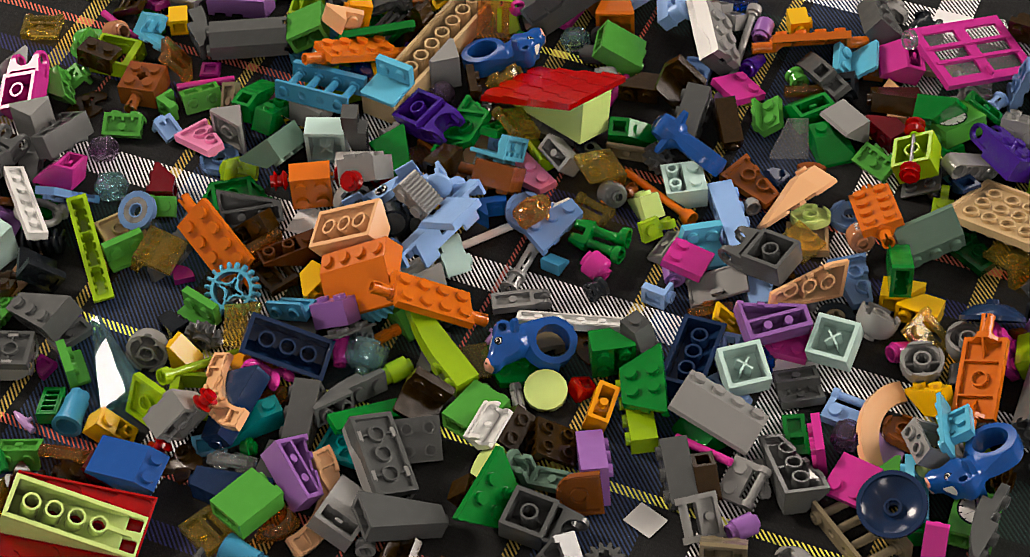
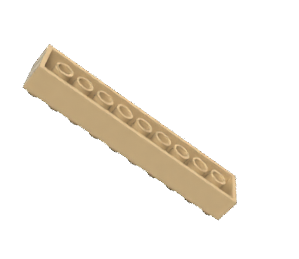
M449 0L395 58V60L413 66L415 84L395 107L384 105L361 95L363 112L392 124L395 121L392 113L418 88L425 91L431 88L429 60L449 38L454 39L458 54L460 55L465 46L470 44L490 22L493 14L490 0Z

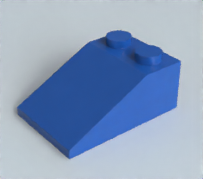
M103 435L84 472L118 490L151 496L170 456L148 445Z

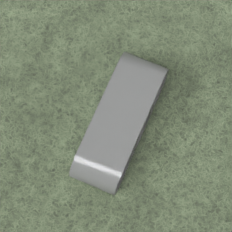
M950 152L940 162L941 166L953 179L971 174L976 180L985 181L987 179H994L998 174L981 157V154Z

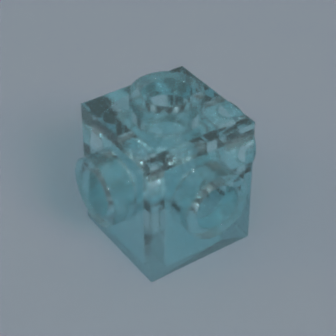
M121 172L99 173L94 190L102 201H118L126 196L129 182Z

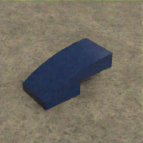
M971 174L958 179H953L950 175L942 177V184L950 185V191L956 194H965L981 188V183Z

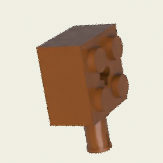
M130 61L117 85L120 101L122 104H125L124 110L127 113H130L131 110L136 111L138 106L158 108L156 97L167 91L171 83L167 65Z
M476 158L475 164L461 161L458 167V173L472 176L471 179H480L485 190H495L496 193L503 195H513L514 192L521 193L527 170L485 158Z

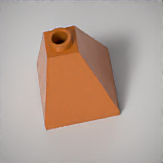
M601 0L595 12L596 27L602 26L608 19L635 35L634 9L631 1Z

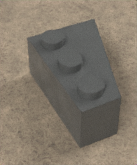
M86 111L61 112L58 114L59 119L56 122L54 119L51 120L48 128H41L31 137L39 159L56 160L62 152L72 150L76 143L89 139L88 136L94 133V129Z

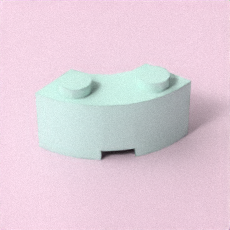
M454 233L438 249L441 256L436 261L442 264L445 278L472 270V257L470 253L465 252L459 233Z

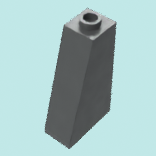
M358 491L351 506L364 542L410 540L415 537L417 539L442 538L449 525L448 515L445 514L440 504Z

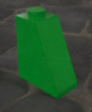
M403 123L369 142L371 151H383L384 154H392L393 170L411 161L409 140Z
M889 244V249H887L886 253L889 297L911 298L914 262L910 245L895 244L891 248Z

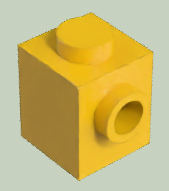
M187 5L168 7V15H165L169 17L166 26L170 27L171 36L189 34L187 23H190Z
M806 7L787 9L786 26L789 34L795 33L796 30H807V33H809L810 29L813 28L812 17H808Z

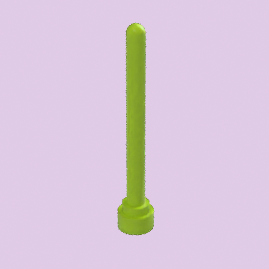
M235 348L226 352H230L232 355H235L239 352V348ZM212 356L174 369L167 366L159 368L156 371L157 381L162 386L171 384L178 376L208 367Z

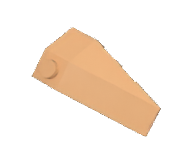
M815 165L806 168V166L801 167L795 171L796 176L789 180L756 228L762 230L763 228L770 227L790 214L789 210L797 209L807 203V200L818 196L838 182L837 179Z
M842 259L828 262L770 291L768 304H810L843 297L849 260Z

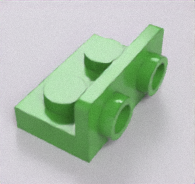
M216 81L178 91L187 115L221 106V90Z
M778 95L766 100L762 104L756 98L751 99V125L755 132H759L765 138L784 128L783 103Z
M118 110L104 112L101 135L113 138L142 139L143 124H147V119L142 113L137 111H131L130 113H123Z
M866 141L851 159L855 165L883 184L893 173L891 169L892 154L886 155L883 153L884 150L877 144L872 145Z
M139 227L101 243L105 261L113 273L151 257Z
M186 286L181 291L184 306L177 311V314H180L184 320L187 318L189 322L196 323V320L201 322L208 321L212 325H218L222 322L217 303L189 286Z
M64 339L55 341L70 389L90 383L91 378L81 350L72 351L71 346L66 347Z
M0 439V449L4 451L10 471H13L16 464L21 460L25 462L31 471L40 470V455L45 447L44 439Z

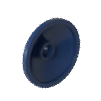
M986 299L985 304L973 305L963 311L958 319L960 321L981 322V314L986 313L987 318V314L991 313L996 316L995 321L997 323H1026V318L1022 313L1011 306L1000 304L999 299Z
M887 470L871 476L862 485L856 499V510L862 525L873 535L883 539H900L911 535L923 524L928 512V498L924 487L914 476L899 470ZM892 507H897L898 511L892 513L890 512V509Z

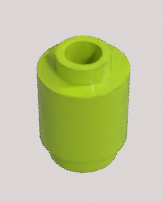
M401 356L385 364L381 369L386 373L387 385L391 383L394 385L406 379L414 370V366L409 358L405 359L404 356Z

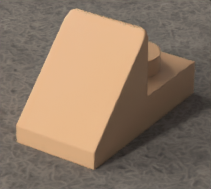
M326 3L321 20L338 34L342 35L344 27L351 29L360 28L364 18V10Z

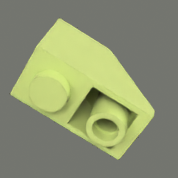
M650 189L641 190L634 193L632 198L627 199L639 221L652 216H665L658 192H651Z

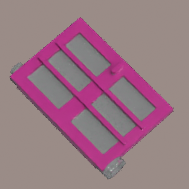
M997 15L905 30L901 36L903 47L906 50L918 49L946 91L1011 80L1014 74H1018L1019 67L1027 58V55L1006 28V21L999 19Z

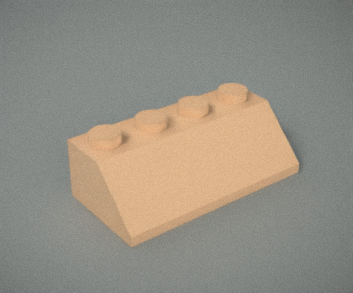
M376 198L320 211L308 248L322 257L324 254L384 236L388 237L390 225L382 200Z

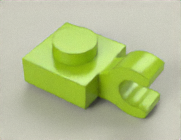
M942 184L940 198L933 197L931 212L954 203V200L948 199L950 185Z
M652 216L637 223L641 241L645 244L663 237L662 230L672 229L677 226L675 218L671 219L670 216L660 220L659 217Z

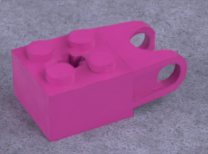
M44 50L36 51L28 64H26L25 58L20 54L13 55L10 60L7 73L3 75L0 90V112L10 120H13L9 103L47 96L49 58Z

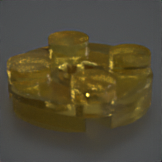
M516 63L507 66L503 73L499 74L497 71L489 75L485 84L488 89L493 88V86L499 87L500 83L513 80V76L517 75V73L518 75L523 74V70Z

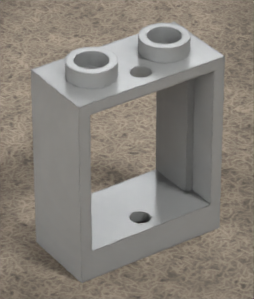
M913 417L902 430L901 435L916 465L929 469L940 468L950 460V457L947 453L943 454L939 448L938 441L940 437L937 433L939 425ZM961 442L955 445V454L958 458H963L965 446Z

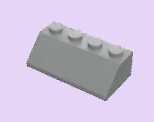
M693 369L667 408L744 456L747 455L770 417L762 409L753 407L742 397L735 396L727 391L724 386L712 382L703 373L696 372Z

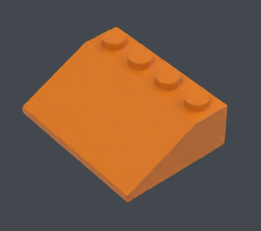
M384 236L322 255L320 279L324 296L329 295V298H333V295L345 293L346 296L355 295L360 314L393 306V302L386 300V297L370 294L368 286L371 280L390 284V274L392 271H400L403 246Z

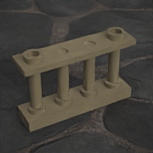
M816 500L813 501L810 513L812 522L815 525H819L843 557H862L857 549L880 538L869 532L849 542L843 533L862 524L858 515L836 525L829 516L849 506L838 501L823 509ZM908 537L892 540L885 539L890 546L869 556L890 557L898 555L899 557H912L913 543Z

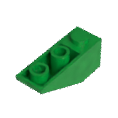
M261 79L239 90L231 101V105H240L243 122L253 123L255 107L270 100L275 93V82Z
M274 97L255 107L251 129L267 136L277 132L285 123L282 116L289 118V101Z
M610 116L608 142L645 148L655 141L659 143L651 133V124L632 118Z

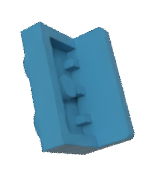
M281 297L279 301L267 300L265 305L270 317L275 320L307 322L312 316L309 305L317 302V300Z

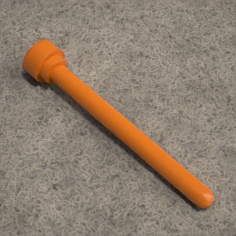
M631 169L624 170V175L644 190L650 189L651 192H658L661 202L677 213L683 224L696 223L698 213L694 210L682 208Z

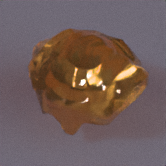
M534 195L518 203L512 214L519 226L523 229H528L544 218L549 220L552 204L547 195Z
M289 506L282 508L259 527L255 542L262 544L283 541L299 529L300 519L297 518Z

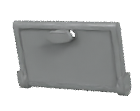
M729 265L705 272L699 283L688 278L685 279L691 309L750 291L748 275Z

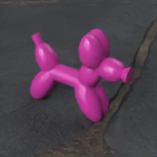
M252 357L244 361L241 368L259 365L271 377L267 384L271 391H276L280 385L281 377L288 382H294L295 374L280 367L272 369L261 360Z

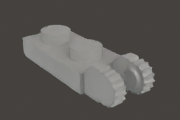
M544 288L490 294L493 315L518 312V310L537 309L543 311L549 310L552 307V301L548 299L551 295L550 290Z

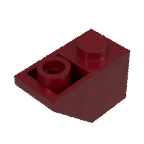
M865 116L870 120L869 136L888 153L893 151L894 138L906 136L904 132L905 124L897 117Z
M155 162L153 170H150L149 173L150 184L146 186V193L154 196L177 197L178 187L175 176L159 162Z

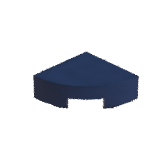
M774 167L763 171L766 178L775 188L779 187L791 176L786 170Z

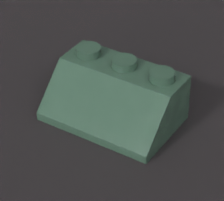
M293 120L239 159L241 162L266 169L273 164L277 167L303 148L302 143L305 142L303 132L295 120Z
M952 203L906 222L904 226L896 228L894 232L895 244L910 245L914 268L966 246L965 236Z

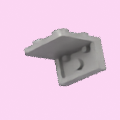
M1016 109L1006 111L1001 119L1000 126L1015 138L1026 143L1025 147L1030 149V116L1024 115L1022 111Z

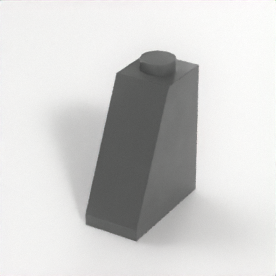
M638 310L620 320V334L636 343V357L658 344L652 323Z

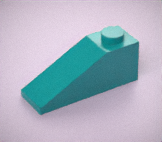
M275 394L258 400L231 447L239 445L242 440L248 437L254 439L284 426V412Z

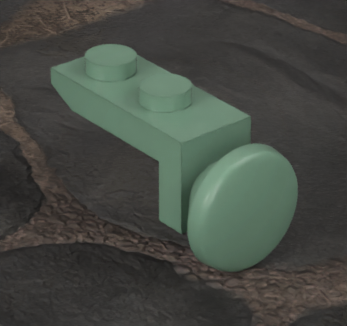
M510 449L506 453L515 478H518L521 486L556 494L558 483L565 476L572 474L569 471L536 465L532 455H521L518 449Z

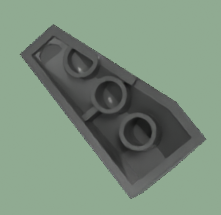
M781 433L758 436L765 464L773 471L770 480L783 515L807 512L811 508L813 501H820L830 492V486L823 472L819 469L815 470L810 465L808 458H802L796 452V447Z

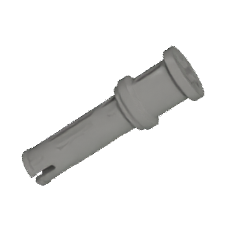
M532 243L528 244L515 268L509 270L506 281L501 283L500 289L502 292L519 290V286L525 282V274L539 253Z

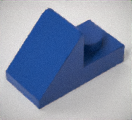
M506 195L479 198L482 205L476 210L480 217L476 222L489 228L488 217L505 215Z

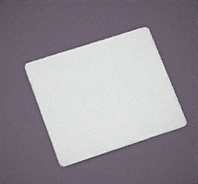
M643 502L623 519L648 538L652 537L668 521Z

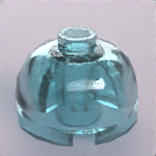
M357 336L356 340H352V337H350L345 349V358L349 366L355 370V373L364 376L384 367L390 353L389 347L386 345L384 349L380 346V341L372 338Z

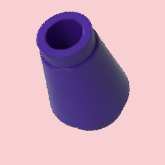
M757 54L744 59L739 70L746 73L748 77H754L765 64L766 58L762 54Z

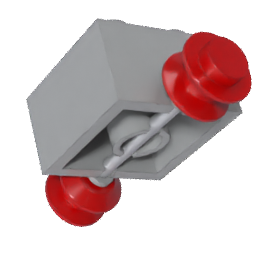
M383 151L343 155L344 159L336 160L339 185L348 192L359 190L363 182L371 181L372 185L377 188L394 178L392 154H384Z
M201 388L199 390L200 394L197 391L167 390L162 395L160 401L148 409V413L142 418L156 441H150L148 446L166 454L165 451L171 452L173 450L171 441H183L208 415V412L211 411L210 404L217 405L216 393L210 388Z

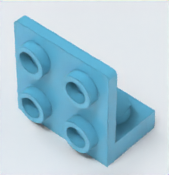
M141 12L133 30L139 36L138 39L146 43L150 42L153 44L152 47L160 52L166 50L174 53V51L181 52L183 49L161 35L162 31L166 28V22L169 17L159 13Z
M876 39L854 52H851L850 48L840 41L835 43L832 67L837 73L855 71L858 80L874 72L879 67V41Z
M379 53L375 58L377 73L360 92L364 97L390 107H395L415 84L413 66Z
M502 134L498 142V151L472 146L470 151L476 152L477 157L493 159L492 161L515 165V162H524L529 139Z
M720 220L681 225L679 238L715 253L713 261L707 270L728 266L718 255V250L722 246L719 238L723 224Z

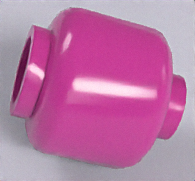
M597 250L593 252L588 251L580 261L582 265L581 272L592 281L597 276L606 280L612 272L610 269L611 260Z

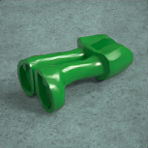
M576 219L574 227L584 233L581 235L571 232L567 239L571 244L584 252H587L588 249L597 250L609 256L611 262L617 265L623 261L626 255L625 248L628 249L631 243L632 228L622 227L619 232H613L597 226L596 221ZM598 237L615 243L617 246H611L594 239Z

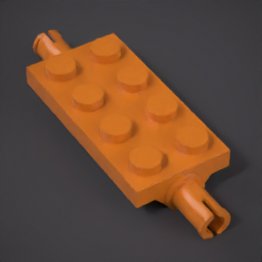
M844 27L834 28V31L826 32V29H815V32L807 33V30H796L793 34H787V31H778L772 35L769 42L751 43L752 54H775L782 47L835 44L839 41L851 49L861 48L870 43L867 36L852 37L851 30L846 31Z
M380 35L370 38L358 36L353 39L341 37L336 40L324 38L314 41L313 48L317 52L303 53L301 59L304 65H328L329 62L331 64L376 61L375 58L379 53L395 59L406 46L394 47L393 44H390Z
M880 183L874 186L867 184L868 188L863 185L861 190L855 191L852 195L848 196L863 238L873 236L881 241L883 248L889 249V244L892 248L896 243L893 237L896 228L904 226L905 223L888 183Z
M189 193L183 194L178 199V202L188 214L178 224L177 228L210 270L214 269L219 273V265H223L227 269V262H230L233 268L234 264L239 262L240 269L245 264L248 266L247 272L251 270L250 264L255 258L207 198H201L196 204ZM238 274L228 275L222 281L225 283L231 282ZM244 277L242 282L249 290L248 282Z
M393 270L390 274L391 282L389 285L371 280L368 286L370 294L386 297V300L393 302L394 307L467 329H471L474 324L486 327L489 322L488 314L472 309L470 292L405 272Z
M986 313L981 314L979 331L973 337H964L951 411L969 404L973 410L975 430L977 423L997 422L1010 346L1008 337H997L993 334L996 316L991 313L987 314V318Z

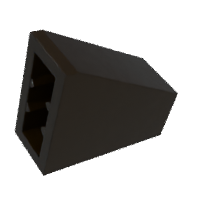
M871 87L870 93H867L866 104L870 105L871 112L913 117L917 94H921L919 87Z
M735 96L715 98L711 117L721 149L728 151L739 150L742 148L744 137Z
M447 143L440 145L424 158V174H434L435 162L439 161L449 178L456 176L460 162L464 161L463 147Z

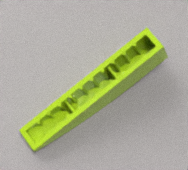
M86 193L66 198L94 304L115 298Z
M405 310L411 330L421 351L430 363L432 372L436 376L439 375L446 383L455 387L453 395L458 397L475 379H479V373L436 319Z

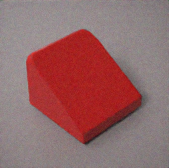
M572 377L567 385L568 393L576 403L591 398L597 387L590 377Z

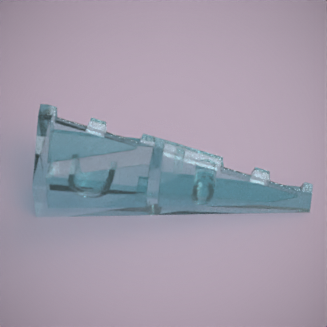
M97 315L91 319V325L93 328L92 341H94V361L100 398L99 408L105 406L110 410L120 408L121 403L128 400L132 377L136 371L101 317Z

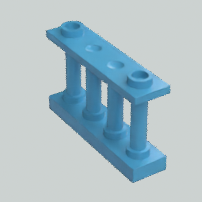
M295 59L292 62L293 77L289 81L275 80V98L341 114L342 104H349V98L353 94L361 96L360 91L367 84V76L320 64L304 65L302 60ZM299 81H302V82H306V83H308V84H307L306 86H304V85H300V84H297V83H298ZM318 85L326 88L325 90H320L315 87ZM334 90H338L344 93L340 95L333 92Z

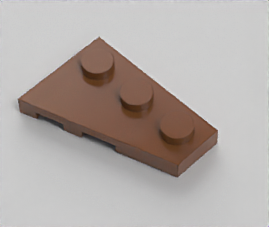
M747 153L719 175L720 181L731 179L734 187L738 188L740 194L746 198H756L765 210L772 206L780 194L768 178L763 177L759 167L750 161Z

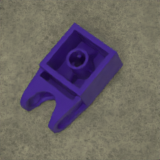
M420 88L392 113L395 121L400 123V125L402 123L405 125L408 134L437 145L447 142L443 133L448 128L453 126L460 127L466 123L461 113L445 102L443 98Z
M975 123L971 127L969 135L974 144L983 152L981 157L1006 181L1029 184L1030 150L1025 147L1026 143L1019 138H1015L1001 126L993 125L990 128L984 123ZM980 127L983 130V134L980 138H977L976 130Z

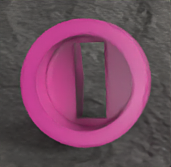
M514 0L509 4L510 13L514 16L521 15L520 10L525 7V3L522 0Z

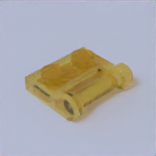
M26 14L20 31L21 40H58L62 25L65 23L64 14Z
M498 106L491 111L494 119H497L507 131V135L526 139H538L540 137L541 131L522 107L502 109Z
M582 191L577 194L574 200L583 211L582 219L596 221L597 226L601 228L616 213V208L607 207L587 197V194ZM585 204V205H587V206H589V207H591V208H593V209H595V210H597V211L603 213V215L600 216V215H598V214H596V213H594V212H592V211H590V210H588V209L582 207V205Z
M262 302L224 304L223 346L225 348L240 347L247 326L248 311H251V314L252 312L260 314Z
M927 306L900 332L909 343L917 340L930 341L933 346L937 348L939 346L944 352L946 350L945 337L947 332L931 314L932 310ZM924 319L942 340L941 343L938 342L922 322Z
M211 505L204 507L178 525L180 532L197 549L200 547L204 548L206 557L215 554L226 536L234 533L213 515ZM205 520H211L224 534L220 536Z

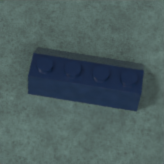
M252 312L238 353L322 382L336 341Z
M685 313L664 363L669 398H674L692 369L703 373L707 378L716 350L719 348L726 331V323Z

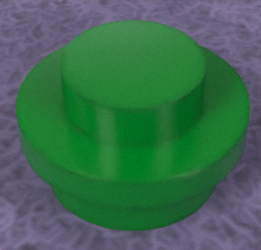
M251 437L240 442L242 458L253 460L255 455L258 454V444Z

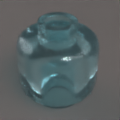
M583 27L566 28L560 38L561 45L568 52H579L584 44L590 45V34Z

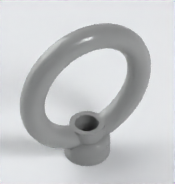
M36 198L39 207L52 211L53 218L44 220L47 228L54 227L62 220L68 219L69 209L66 203L57 205L49 200ZM14 206V209H13L14 216H15V218L20 222L19 217H18V214H17L16 209H15V206Z

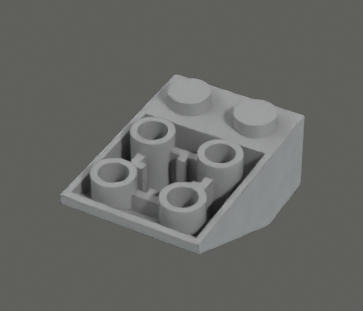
M342 474L306 526L345 553L360 532L351 506L357 492L363 490L359 485Z

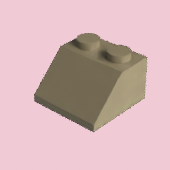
M701 536L699 557H748L749 540L737 537Z

